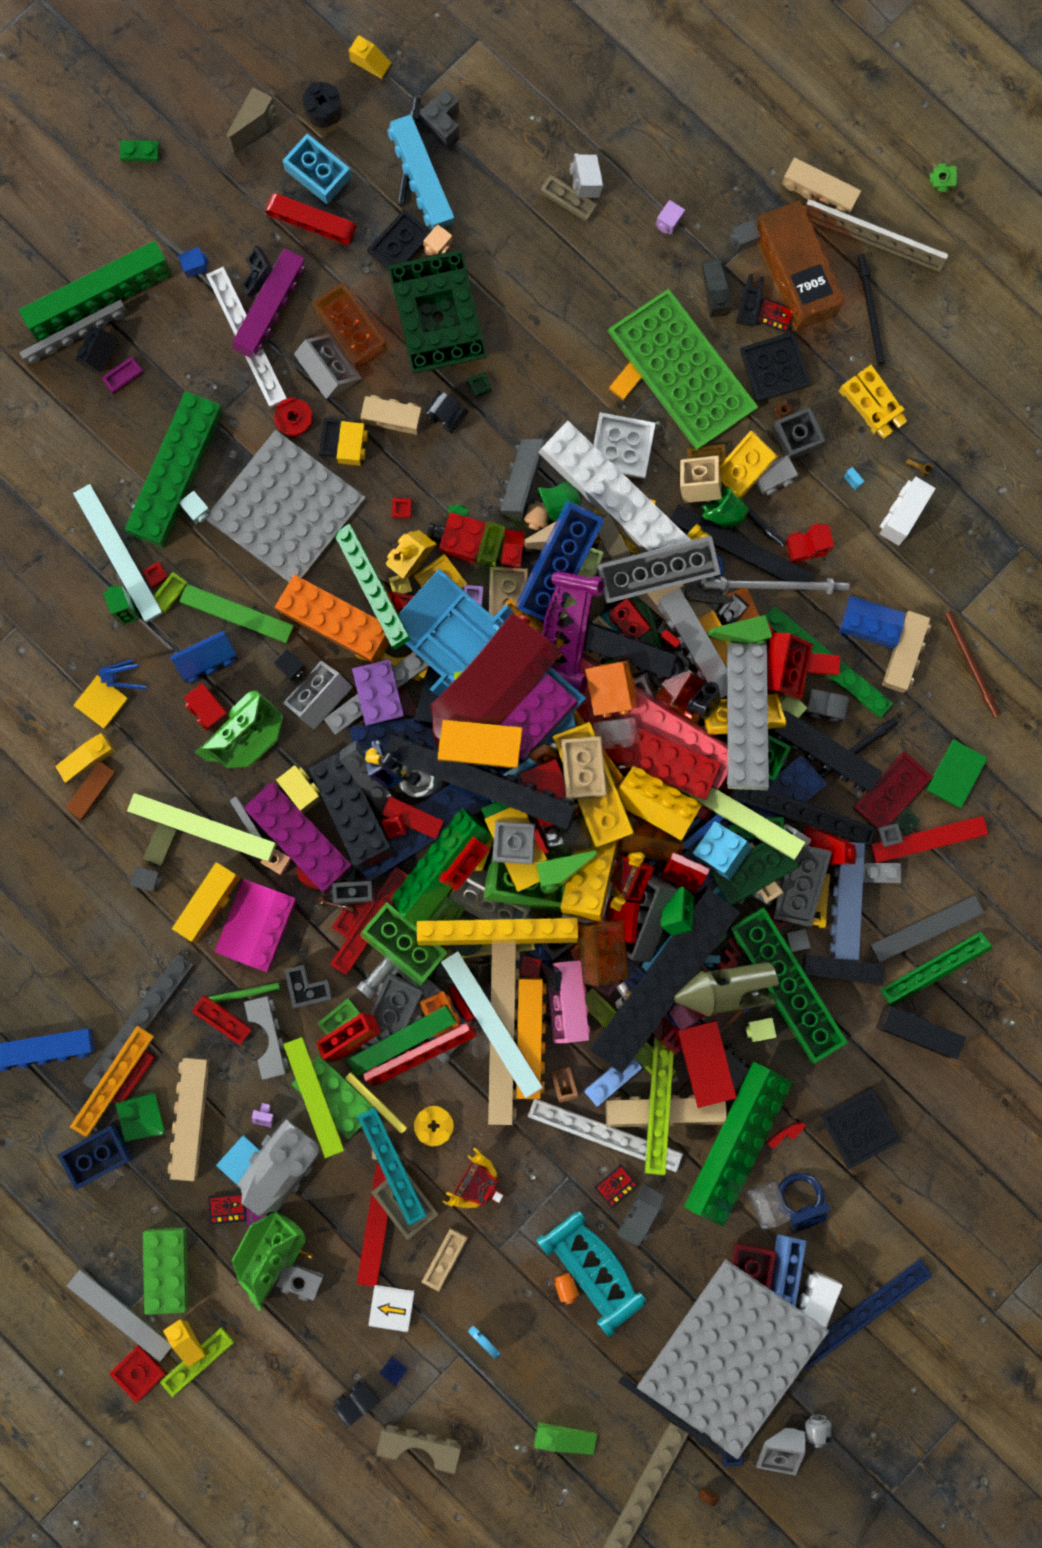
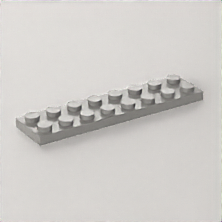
M727 644L728 789L768 790L767 644Z

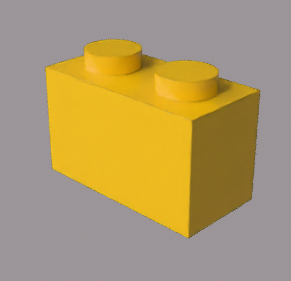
M341 421L337 451L338 463L361 466V460H365L366 449L363 448V444L367 442L368 430H365L363 423Z

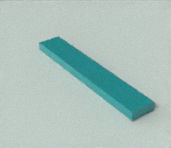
M374 1107L358 1115V1121L407 1224L410 1226L427 1217L376 1108Z

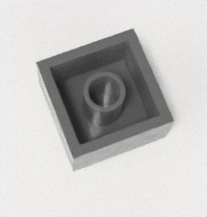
M810 407L775 421L772 427L784 456L788 455L790 460L818 450L825 443V439Z

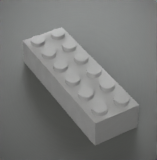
M712 536L596 564L598 576L603 577L605 580L603 591L605 603L721 574Z

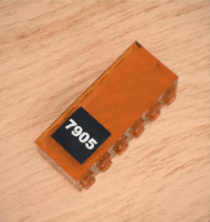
M800 200L759 215L755 223L760 234L759 247L784 305L789 306L791 313L794 315L792 324L795 331L837 316L844 303V295L841 290H838L836 285V276L829 269V260L822 253V244L819 239H816L814 225L809 223L807 209L805 206H802Z

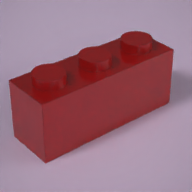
M361 1013L317 1041L316 1045L323 1060L336 1062L379 1035L381 1030L374 1015Z

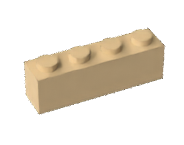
M796 158L793 159L782 182L786 189L796 191L806 199H812L848 215L851 213L861 190Z
M907 611L904 614V624L899 643L893 649L882 686L902 693L911 689L914 678H912L913 671H917L920 660H917L918 655L924 650L925 642L923 640L925 635L929 634L931 628L929 617Z

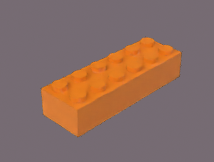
M293 575L274 607L286 617L371 663L379 662L390 644L378 619L296 575Z

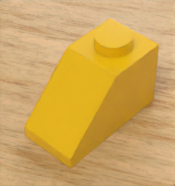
M359 35L349 49L350 61L382 79L391 66V62L375 44Z
M180 1319L163 1330L171 1347L187 1367H191L206 1357L188 1321Z

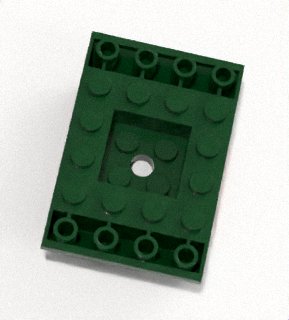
M462 250L388 266L413 374L487 358ZM441 314L444 318L442 321L436 322L433 320V316Z

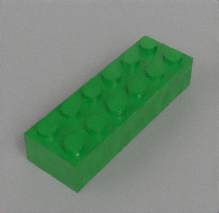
M464 808L456 813L448 827L442 831L441 836L430 846L423 859L419 860L416 868L406 877L401 887L394 892L391 901L403 918L416 926L417 921H426L451 890L449 884L445 885L440 882L441 874L449 869L473 837L484 844H487L492 838L490 831L478 817Z

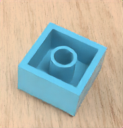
M715 821L692 854L699 862L730 880L752 847L747 840Z

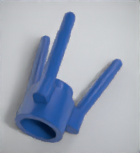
M134 660L99 668L101 683H107V687L147 689V686L113 682V680H117L116 672L139 667L138 664L129 665L134 663Z

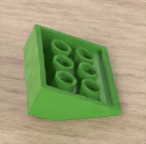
M550 847L552 852L549 854L544 852L548 861L571 856V851ZM492 852L485 881L484 899L554 913L561 911L566 883L559 886L558 890L546 892V889L542 890L540 882L517 892L503 862H492Z

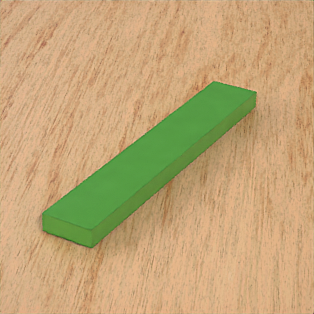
M186 584L179 601L184 605L285 644L288 643L294 625Z

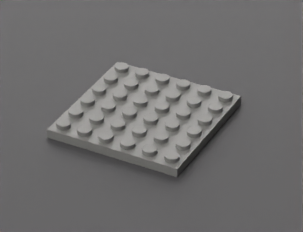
M275 430L211 509L206 521L287 582H290L293 575L302 579L336 538L335 534L347 524L366 498Z

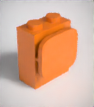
M628 660L585 669L594 716L601 715V718L613 716V712H619L620 715L631 713V709L637 707V694Z

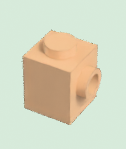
M437 224L423 241L424 251L430 257L448 253L453 243L452 235Z
M275 849L270 862L261 860L260 863L283 876L292 859Z

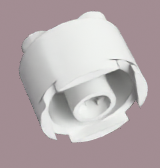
M403 765L401 772L407 773L408 776L413 772L421 777L415 786L407 781L399 783L401 790L409 796L426 799L440 791L443 787V780L406 765Z

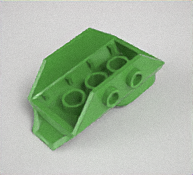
M248 692L231 708L229 712L230 719L195 753L207 762H219L226 768L250 767L278 741L283 715L260 692Z
M274 1212L250 1225L232 1259L238 1282L249 1294L250 1301L259 1311H261L283 1268H289L295 1263L306 1240L305 1234L294 1221L278 1212Z

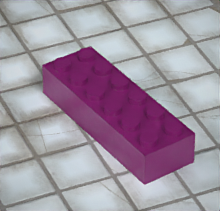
M273 782L269 783L244 807L245 811L326 895L332 890V883H339L354 868Z

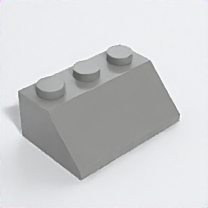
M330 334L305 339L294 353L299 363L326 399L339 396L362 379Z
M320 661L283 704L314 730L335 709L341 699L348 694L352 686L337 671L323 661Z

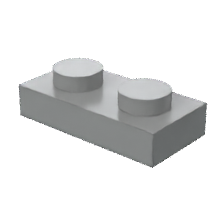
M864 863L863 883H901V863Z

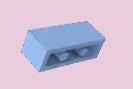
M633 1058L622 1074L613 1067H610L583 1091L598 1107L640 1071L642 1067L635 1058Z

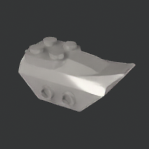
M287 1119L271 1136L267 1135L261 1143L263 1147L259 1152L255 1151L249 1159L251 1163L238 1183L242 1192L241 1203L260 1217L272 1211L277 1212L290 1193L297 1191L301 1185L299 1181L303 1176H308L313 1168L311 1165L322 1151L320 1143Z

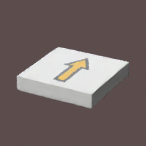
M375 1285L368 1326L408 1332L414 1291Z

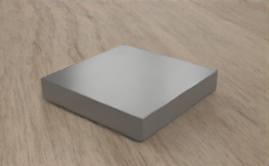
M495 821L492 862L532 865L535 824Z

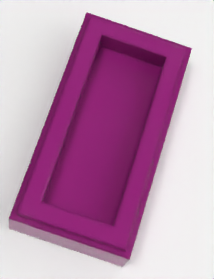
M131 356L101 377V379L114 395L144 372Z

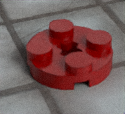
M287 398L278 404L274 413V421L279 431L284 433L285 436H300L312 426L313 416L311 409L303 400ZM291 413L299 415L296 421L288 420Z

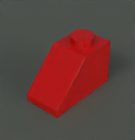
M505 531L502 567L521 568L525 531Z

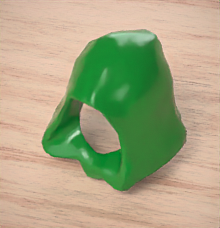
M567 481L552 488L538 487L537 489L538 496L542 498L549 517L555 522L566 500L581 506L582 499L580 493Z
M730 487L721 491V499L711 500L702 506V509L705 510L702 514L703 518L721 525L724 529L742 524L749 512V507Z

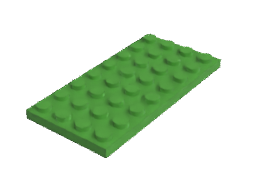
M669 289L608 329L609 335L696 451L757 410L758 406Z

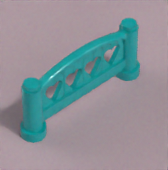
M578 1211L544 1237L541 1235L536 1241L547 1256L553 1252L557 1254L601 1313L602 1317L596 1322L609 1338L615 1333L614 1330L643 1308L647 1301L640 1292L638 1294L634 1292L628 1275L616 1255L602 1239L585 1227L584 1222L586 1219ZM577 1235H582L583 1241L588 1243L586 1250L571 1251ZM589 1251H594L595 1257L600 1259L599 1266L583 1267ZM600 1268H607V1274H611L613 1277L612 1281L595 1284ZM615 1283L619 1284L620 1290L625 1293L624 1298L607 1300L611 1286Z

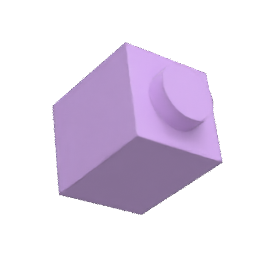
M669 200L657 217L656 226L661 232L672 235L683 219L685 209Z

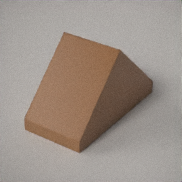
M570 1066L551 1071L559 1103L579 1098Z

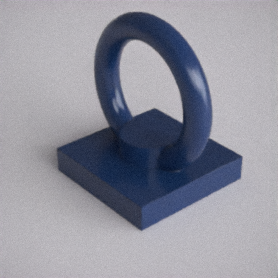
M793 1173L781 1181L777 1189V1202L780 1209L790 1217V1228L793 1234L830 1220L831 1209L828 1202L824 1204V1190L816 1178L806 1173ZM795 1181L808 1182L816 1191L817 1199L815 1205L804 1206L798 1211L792 1210L785 1201L786 1188Z

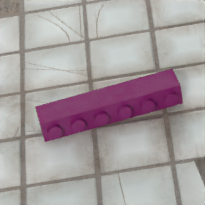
M285 248L283 249L232 341L233 350L251 359L254 358L255 354H260L264 338L268 339L272 331L271 325L277 323L281 307L285 308L289 298L287 296L290 292H294L298 276L302 277L305 272V258Z

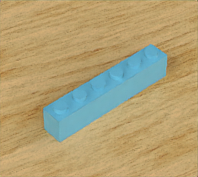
M408 115L391 121L387 130L391 141L394 140L397 157L402 159V169L404 174L409 176L410 188L417 195V205L425 214L423 218L426 226H430L432 231L437 224L442 228L452 225L454 220L453 213L412 116Z

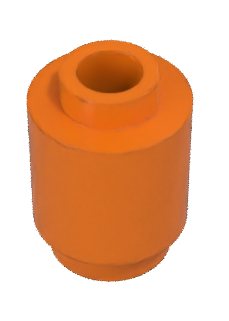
M570 1272L555 1277L556 1282L554 1284L560 1301L565 1302L566 1305L576 1302L579 1292L574 1277H571Z

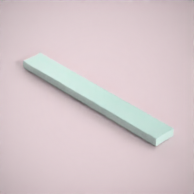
M89 484L74 492L75 498L144 621L147 623L163 614L92 486Z
M456 952L443 960L441 963L525 1098L543 1088L460 953Z

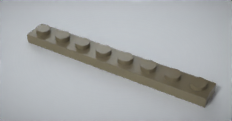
M808 199L801 216L938 272L941 271L948 256L944 252Z
M671 1421L602 1548H627L688 1436L687 1432Z

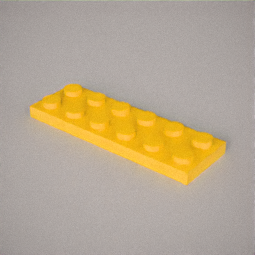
M590 722L553 736L562 763L561 740L595 737ZM604 757L607 796L577 799L595 848L633 834Z

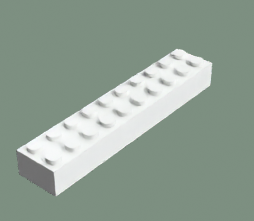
M569 421L564 423L538 451L604 517L610 515L617 529L642 553L691 540Z

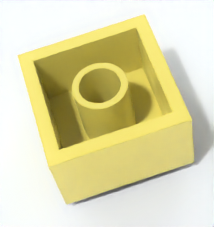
M294 765L276 780L298 809L305 814L322 801L320 798L321 794L314 783L310 784L308 782L310 777L303 768L298 769Z

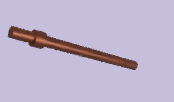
M952 611L945 613L944 615L983 695L982 700L985 705L987 704L993 718L1000 715L994 702L996 699L993 693H990Z

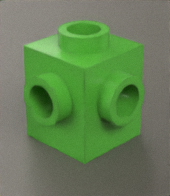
M946 163L938 164V167H934V173H930V185L933 184L934 189H938V192H949V189L957 188V166H949Z

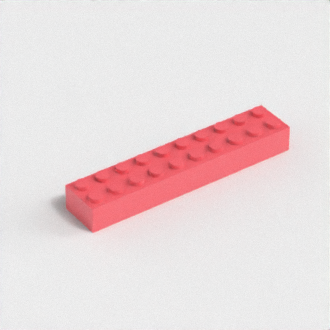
M583 653L579 673L586 675L585 669L602 664ZM587 685L586 691L582 694L586 698L583 703L592 707L589 687ZM635 685L637 707L631 709V713L620 715L619 712H613L612 715L722 763L713 786L717 789L723 786L728 778L727 742L716 735H708L706 729Z

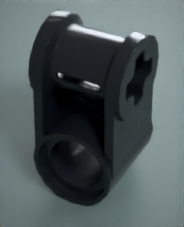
M715 682L705 683L695 696L689 700L687 712H694L700 715L703 720L709 718L713 710L721 702L718 684Z

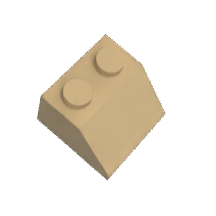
M719 456L681 460L680 488L683 503L721 499Z

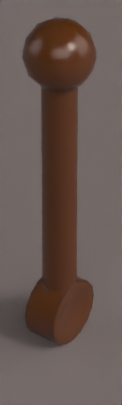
M319 897L317 900L320 905H332L348 909L349 912L356 910L354 905H337L323 897Z

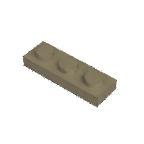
M552 175L549 176L540 189L541 194L585 222L590 219L597 208V204L590 199L577 198V193L574 189Z

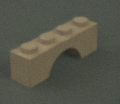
M394 1425L382 1427L376 1452L377 1456L396 1460L406 1449L420 1448L432 1457L436 1470L455 1474L461 1445L457 1444L456 1440L446 1439V1441H443L432 1434L422 1436L418 1435L417 1431L410 1429L405 1432L398 1430L399 1428Z

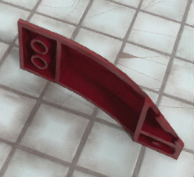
M511 613L471 663L431 704L433 715L432 730L435 745L439 746L443 720L501 725L537 685L562 651L514 613Z

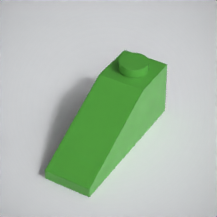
M765 615L715 627L706 633L709 638L722 641L759 645L767 644L766 641L772 637Z
M596 851L536 863L541 889H546V892L558 890L559 886L565 884L596 859Z
M538 1422L534 1448L553 1452L594 1455L597 1433Z

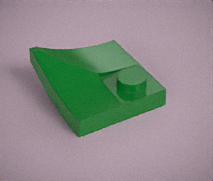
M155 1092L115 1103L125 1142L165 1134Z

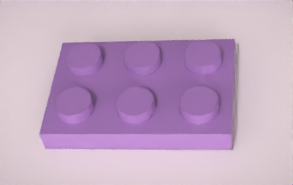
M390 659L352 669L366 726L404 717Z

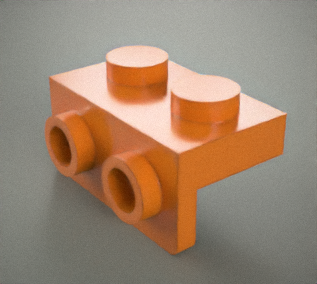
M444 991L419 1002L425 1016L447 1005L457 1021L450 1027L435 1034V1039L440 1034L451 1032L459 1026L460 1019L456 1012L453 1013L451 1008L452 1001L448 994L445 995Z

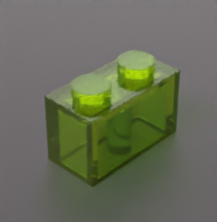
M487 521L477 555V563L496 567L506 526Z

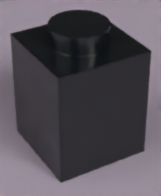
M288 649L274 662L275 666L291 681L300 679L305 673V665Z

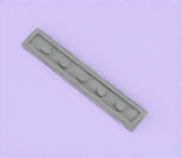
M80 1269L67 1285L69 1289L159 1362L171 1349L168 1339L83 1270Z

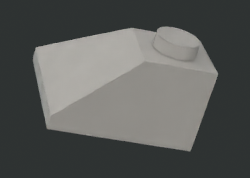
M784 1428L764 1443L756 1468L796 1476L805 1454V1432L794 1428Z

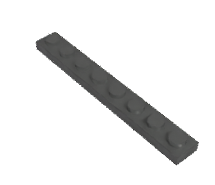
M177 953L82 1083L94 1091L136 1026L138 1025L144 1030L148 1029L193 968V963Z

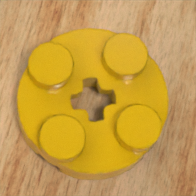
M440 1106L424 1108L419 1112L414 1121L416 1136L419 1141L428 1146H439L448 1141L454 1128L451 1115ZM432 1120H436V1124L440 1125L439 1128H436L435 1132L428 1128V1124H431Z

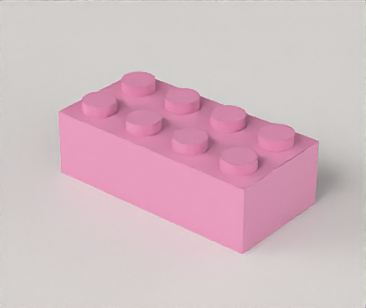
M581 960L553 963L552 965L562 972L561 991H553L547 986L553 1043L588 1041L591 1031L589 1024H587L588 1006L585 1004L586 987L583 984L584 968L581 965Z

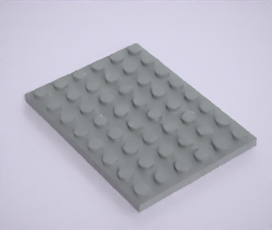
M725 1259L643 1376L637 1388L700 1433L704 1432L710 1437L711 1441L738 1459L828 1333V1329Z

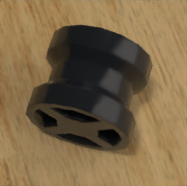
M430 522L427 537L440 544L446 525L437 526L435 523Z

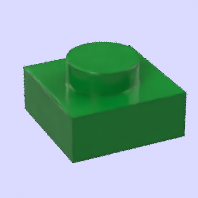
M460 504L449 505L448 516L451 512L468 517V509H465V506Z

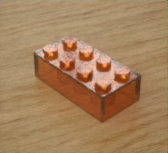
M343 282L311 302L313 311L356 370L387 350L386 341Z

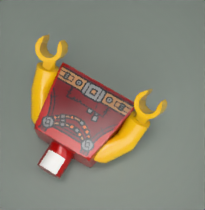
M630 853L628 856H620L615 859L611 882L615 886L617 897L612 899L611 908L620 911L622 905L627 900L641 901L654 870L653 866L643 862L645 859L643 853Z
M476 1148L473 1149L476 1152L474 1157L468 1155L472 1162L455 1189V1195L450 1192L446 1193L450 1196V1200L447 1202L443 1201V1203L448 1206L478 1208L480 1205L484 1206L488 1198L499 1204L504 1193L494 1188L498 1179L496 1178L497 1172L492 1162Z

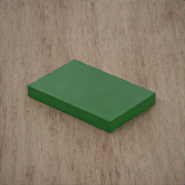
M953 739L926 791L959 809L962 808L987 757Z

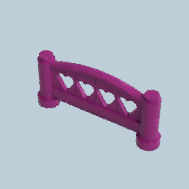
M558 571L552 575V583L556 585V589L545 615L542 635L555 646V642L558 639V631H562L571 641L566 645L557 647L568 661L558 666L552 664L551 668L583 694L587 689L588 681L587 676L579 672L592 596L600 597L602 595L605 580L603 577L598 576L590 578ZM568 592L578 603L566 609L563 608L564 593ZM564 611L574 623L561 628L559 626L560 614Z

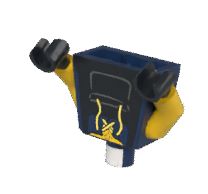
M378 740L372 741L369 744L370 749L363 753L368 775L386 789H390L398 783L405 781L414 786L417 785L421 777L413 772L409 776L407 773L401 772L396 759L392 755L387 753L383 756L386 748Z

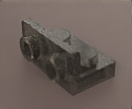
M699 582L686 583L684 596L687 601L715 605L728 604L729 596L723 595V592L704 590Z

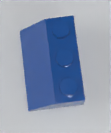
M849 596L838 632L894 649L899 643L905 613Z
M224 631L170 656L183 681L190 684L199 681L200 677L205 674L212 675L216 673L218 668L222 666L228 667L233 665L235 660L239 659Z

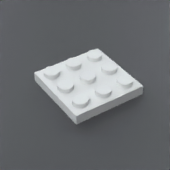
M600 412L593 445L625 476L645 479L655 423Z

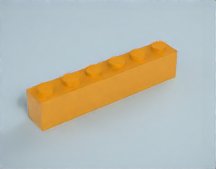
M519 977L517 1046L543 1088L525 1098L517 1085L516 1099H540V1094H544V1082H541V1074H545V1062H541V1054H545V1042H541L542 1034H545L546 1022H542V1014H546V1003L542 1002V995H546V983H543L542 978Z

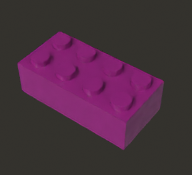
M547 674L500 726L520 727L523 729L519 757L525 762L530 757L528 753L537 749L579 703Z

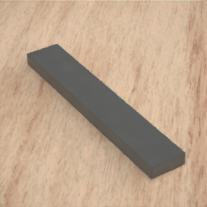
M976 895L887 936L871 944L870 947L878 963L981 915L984 911Z

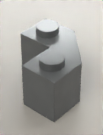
M643 1184L635 1196L630 1211L623 1219L617 1235L636 1246H639L642 1240L646 1241L651 1232L649 1230L656 1215L659 1216L664 1208L662 1204L664 1195Z

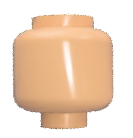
M535 501L534 504H529L524 518L525 522L529 524V528L539 531L540 528L548 526L550 517L544 503Z

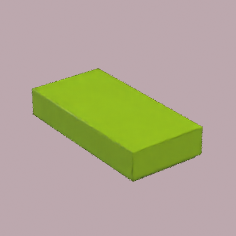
M174 572L170 574L153 596L164 614L169 611L183 593L186 584H188V582Z

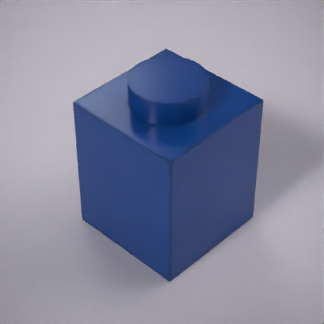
M199 247L178 254L187 279L208 272L206 264H209L206 253H201Z

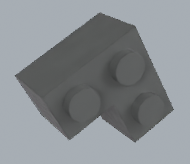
M445 88L419 112L420 124L446 148L459 136V125L452 119L459 111V100Z
M306 965L284 970L293 1008L334 999L330 980L310 984Z

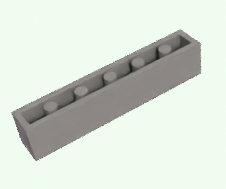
M679 587L657 601V608L661 615L665 614L668 619L666 623L671 632L675 631L678 636L677 639L681 641V649L685 648L688 653L686 655L688 662L691 666L695 665L697 669L696 675L700 682L717 683L720 696L723 698L727 695V668Z

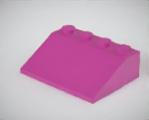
M243 879L214 952L269 973L298 899Z

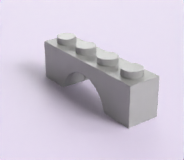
M266 996L244 1002L248 1021L261 1025L266 1030L269 1038L266 1053L257 1060L262 1080L287 1074L286 1069H289L287 1057H283L284 1041L278 1035L280 1024L278 1018H274L273 1011H276L274 1000H270V997Z

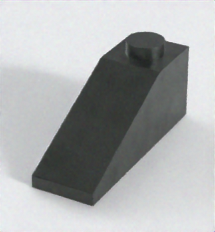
M721 261L703 262L702 270L710 317L729 315L731 309L730 297Z

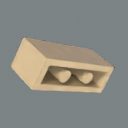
M371 395L370 397L365 396L360 418L363 424L417 435L422 410L421 407L414 403L406 405L395 399L387 401L379 396Z

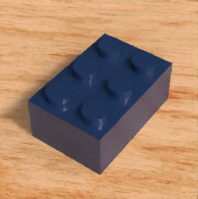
M116 1124L57 1154L75 1191L133 1160Z

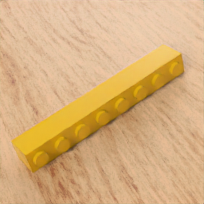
M577 918L417 921L418 946L577 943L578 941Z

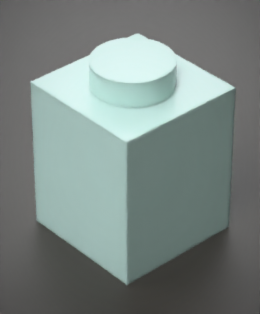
M194 491L179 502L183 510L196 525L199 522L203 523L209 517V508Z

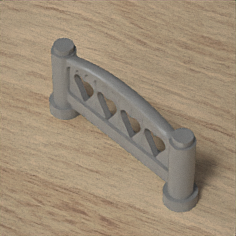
M386 957L365 982L361 981L356 987L372 1000L376 994L379 995L389 973L393 975L399 973L403 979H407L408 982L425 990L423 993L424 997L420 1002L442 991L428 978L422 986H419ZM452 1003V1011L453 1013L456 1012L460 1019L459 1025L469 1024L472 1028H474L476 1022L472 1021L467 1023L465 1018L461 1016L455 1005ZM418 1004L410 1024L423 1018L420 1004ZM433 1035V1036H431V1037H429V1038H427V1039H429L430 1041H432V1040H434L435 1038H434V1035ZM457 1047L436 1057L446 1065L451 1059L450 1055Z

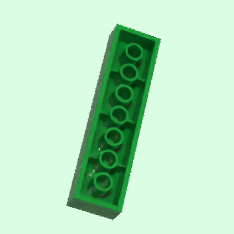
M154 240L18 310L36 341L39 342L120 299L130 298L136 292L150 288L153 283L166 280L172 273Z
M184 392L126 524L125 530L129 535L164 549L182 508L179 502L188 495L224 412L220 404L190 392Z
M760 907L732 924L728 930L749 964L768 962L775 969L779 985L767 987L765 990L770 998L776 1002L774 1003L809 1061L815 1064L847 1044V1040L765 908Z
M753 1062L684 1205L686 1209L724 1227L777 1114L790 1091L792 1081Z

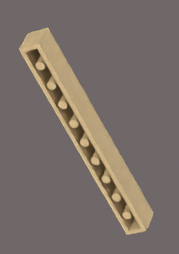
M492 944L491 1005L513 1040H518V1028H514V1020H518V1008H515V1000H518L519 988H515V980L519 981V969H515V963L520 959V949H516V944ZM491 1042L488 1125H512V1120H516V1108H512L513 1100H517V1088H513L514 1079Z

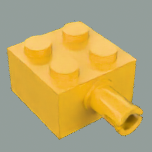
M420 530L403 534L398 540V547L388 554L386 565L403 579L414 575L437 544Z

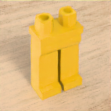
M869 365L839 389V393L850 401L868 426L872 428L873 434L878 433L885 439L893 433V430L888 425L890 422H893L898 429L906 424L907 419L903 414L905 409L902 405H899L872 365Z

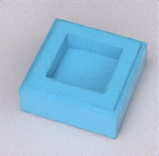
M853 467L844 475V478L854 490H857L864 483V480Z

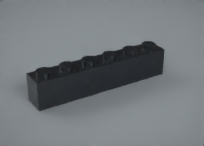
M568 615L565 617L562 628L574 623ZM588 621L584 651L590 653L595 651L600 653L599 656L610 659L612 657L617 659L618 662L628 660V663L636 666L637 670L641 672L651 671L655 673L654 676L661 679L669 678L672 675L679 653ZM561 631L559 639H562L565 644L570 643L571 641Z
M783 711L786 727L771 728L769 730L774 733V738L782 742L784 740L790 743L791 749L797 752L801 750L806 753L805 757L812 762L817 760L822 764L821 767L830 773L832 771L839 774L837 777L846 783L850 781L855 784L854 788L862 793L864 791L871 792L883 773L788 711Z

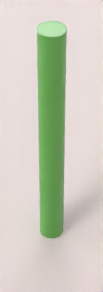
M278 982L210 996L208 998L216 1003L279 991L280 984Z

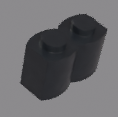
M366 1380L362 1383L360 1381L356 1382L350 1387L351 1392L348 1395L341 1394L334 1400L335 1405L332 1409L346 1428L350 1427L380 1401Z

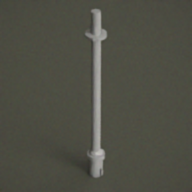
M720 576L719 578H704L701 581L702 590H718L719 592H724L727 588L826 590L827 594H832L833 590H849L850 588L849 583L834 582L832 578H827L826 582L729 581L725 577Z

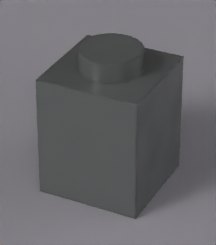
M754 220L733 227L729 238L731 245L735 246L737 252L758 245L760 234Z
M135 867L130 886L157 892V889H160L162 886L163 878L159 872Z

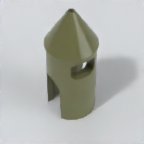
M768 962L711 972L701 971L674 996V1001L705 1016L769 1005L776 1002L767 996L765 988L777 986L779 981L775 969Z

